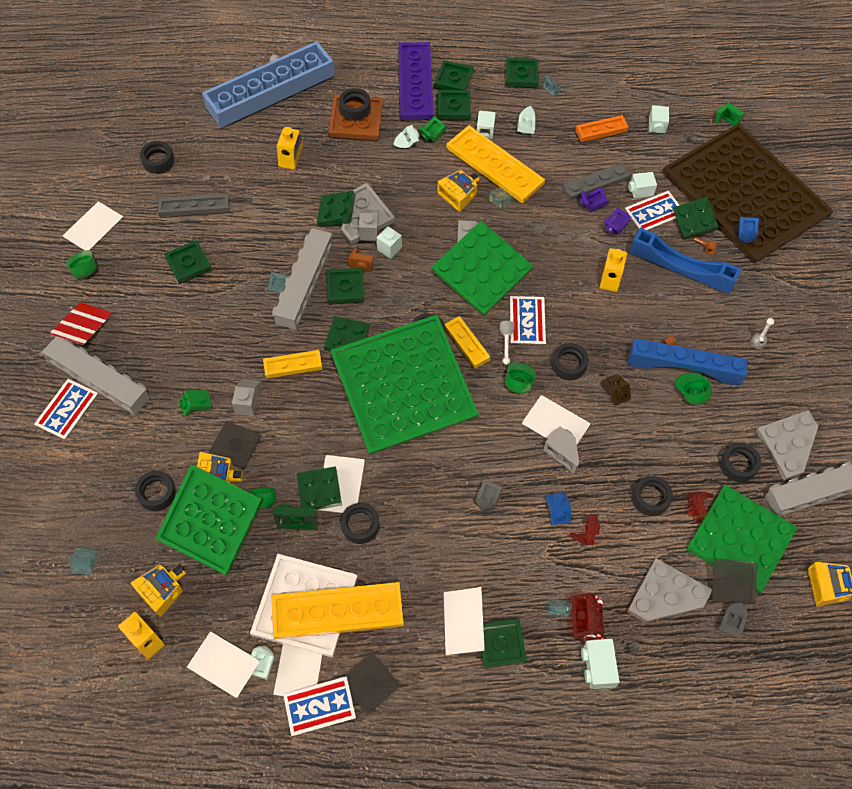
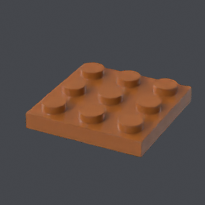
M334 95L328 132L329 137L379 140L383 98L370 97L371 110L367 117L361 120H349L340 112V95ZM358 100L346 103V106L350 108H359L364 105L363 102Z

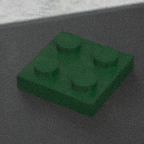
M506 58L507 87H538V59Z
M443 60L434 82V87L443 90H467L474 73V67Z
M438 90V119L470 120L471 91Z
M354 191L321 196L316 222L318 226L323 227L351 222L356 196Z
M707 197L673 207V212L684 240L718 230V224Z
M197 240L164 253L178 284L212 270Z
M362 268L326 270L328 304L365 302Z
M334 316L324 350L331 352L330 350L367 338L370 324Z
M336 466L297 473L301 506H311L316 508V510L342 506Z
M287 504L274 506L273 516L278 529L318 531L319 522L316 508L307 505L292 507Z
M520 619L483 623L484 651H481L484 669L527 663Z

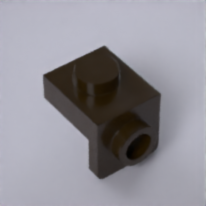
M619 374L601 380L602 387L612 395V401L615 406L631 399L630 384Z

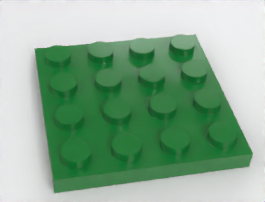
M482 221L474 226L431 267V270L483 317L533 269V265Z
M191 464L155 539L224 575H228L264 499Z
M724 485L686 550L760 595L798 527Z

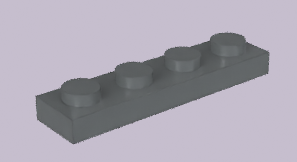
M621 163L565 183L562 186V190L569 201L582 197L580 192L582 190L588 194L600 187L605 189L629 180L631 175L624 164Z
M228 194L158 199L159 217L229 212Z

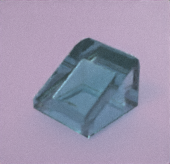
M546 74L543 88L552 96H555L562 89Z
M501 188L489 192V200L499 208H503L513 199L512 196Z
M271 272L267 290L281 293V291L285 290L288 276Z
M77 548L69 561L70 571L72 573L90 575L98 551Z
M549 599V615L569 616L572 610L569 601Z

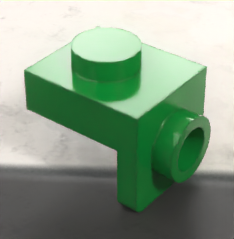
M728 102L716 112L715 122L718 124L724 119L733 126L738 123L740 124L744 112Z
M434 116L424 128L421 125L418 128L422 132L420 135L426 141L430 139L435 143L445 132L447 126Z
M208 390L185 391L179 400V407L182 409L184 416H188L191 411L211 409L212 403Z

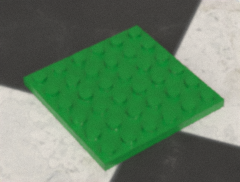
M438 315L330 350L369 455L479 416Z

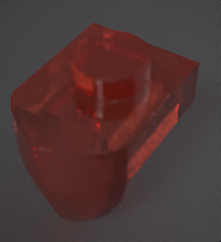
M703 491L688 493V511L690 516L694 518L695 523L703 521L708 513L703 500L713 497V494Z
M589 514L585 533L575 532L570 533V536L580 543L594 545L595 537L600 532V523L597 522L598 515Z

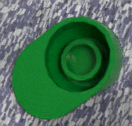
M90 250L79 252L66 262L70 273L79 279L89 277L97 268V263Z
M519 362L510 363L505 379L507 388L518 394L528 393L535 382L536 372L527 364Z
M686 373L675 380V387L690 404H703L712 396L711 383L699 373Z
M275 488L244 489L264 499L259 510L267 509L276 502L277 494Z

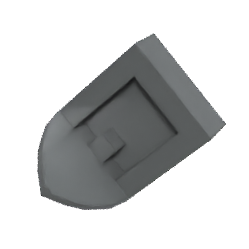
M484 480L476 498L478 506L484 511L495 509L503 487Z
M742 602L734 603L727 608L719 628L720 631L739 639L748 618L747 609Z

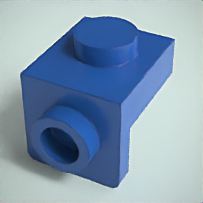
M566 492L546 495L551 525L570 523L571 505Z

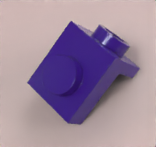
M603 187L588 194L584 190L580 191L582 195L580 201L584 208H588L590 213L609 204Z
M617 207L609 219L603 221L606 226L605 229L611 234L616 233L620 235L632 220V217Z

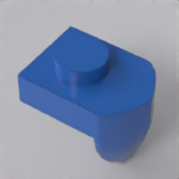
M740 217L738 238L742 242L751 243L756 240L759 218Z

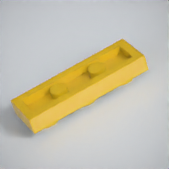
M460 316L445 323L446 332L474 369L490 361L489 354Z
M319 350L263 359L266 379L322 370Z

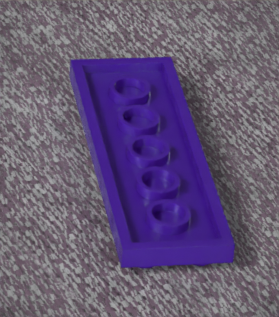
M430 42L398 43L401 120L432 119L434 112Z

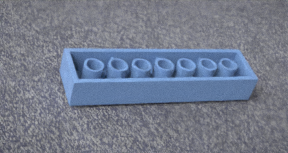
M316 41L202 92L205 107L219 127L222 128L335 76L334 61Z

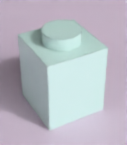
M652 105L649 115V132L666 133L669 123V107Z
M479 111L477 131L486 138L493 139L496 112Z
M653 172L633 174L631 182L628 184L633 198L652 197L657 187Z
M388 226L376 237L377 250L390 259L402 248V235Z

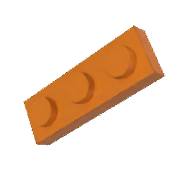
M623 115L577 125L576 133L580 141L585 142L628 132L629 127Z

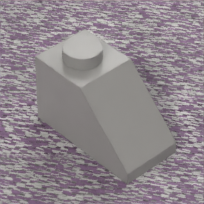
M361 209L359 216L360 240L377 241L379 210Z
M241 379L236 385L232 400L235 414L255 415L261 381Z
M559 426L545 442L543 450L571 472L575 473L579 466L576 438L571 431Z

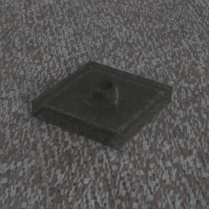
M226 421L208 454L229 458L233 466L245 470L262 436L259 433Z
M714 558L711 600L729 603L742 602L743 604L755 605L758 563Z
M373 652L344 676H347L351 697L367 716L401 687L399 682Z

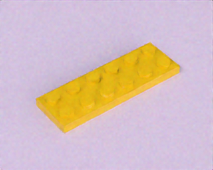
M470 125L446 145L449 151L522 204L545 184L544 178Z
M399 582L271 595L274 640L404 626Z

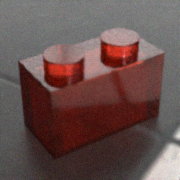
M591 592L571 596L573 638L584 644L590 640H603L602 599Z

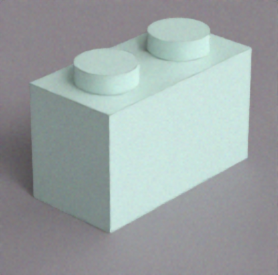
M613 639L586 641L584 648H581L582 660L586 661L587 669L584 671L586 683H589L590 689L616 687L620 682Z

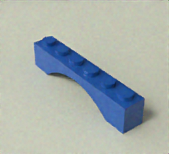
M641 227L630 249L631 254L728 294L731 293L741 271V268L726 262H707L688 257L671 248L657 234Z
M636 338L633 340L628 361L629 366L645 369L654 367L692 369L705 373L721 383L741 386L747 376L748 359Z

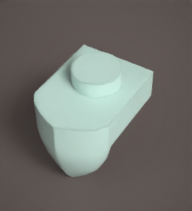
M531 106L525 108L518 118L517 131L523 134H534L535 112Z
M412 125L406 127L396 137L394 145L400 148H408L415 145L419 141L417 130Z
M258 646L253 649L251 656L260 662L251 676L268 680L275 657L267 646Z

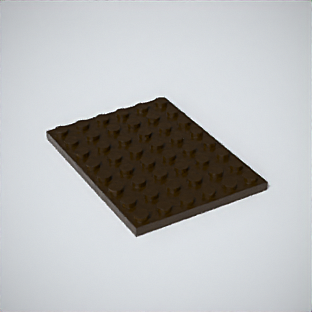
M739 123L666 165L662 171L692 201L707 197L718 227L755 263L831 216L834 211ZM740 217L759 218L758 236L755 241L744 243L738 238Z

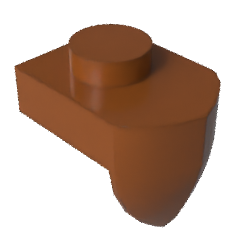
M357 246L349 255L348 265L352 268H362V271L372 272L374 266L373 256L358 253L359 246Z

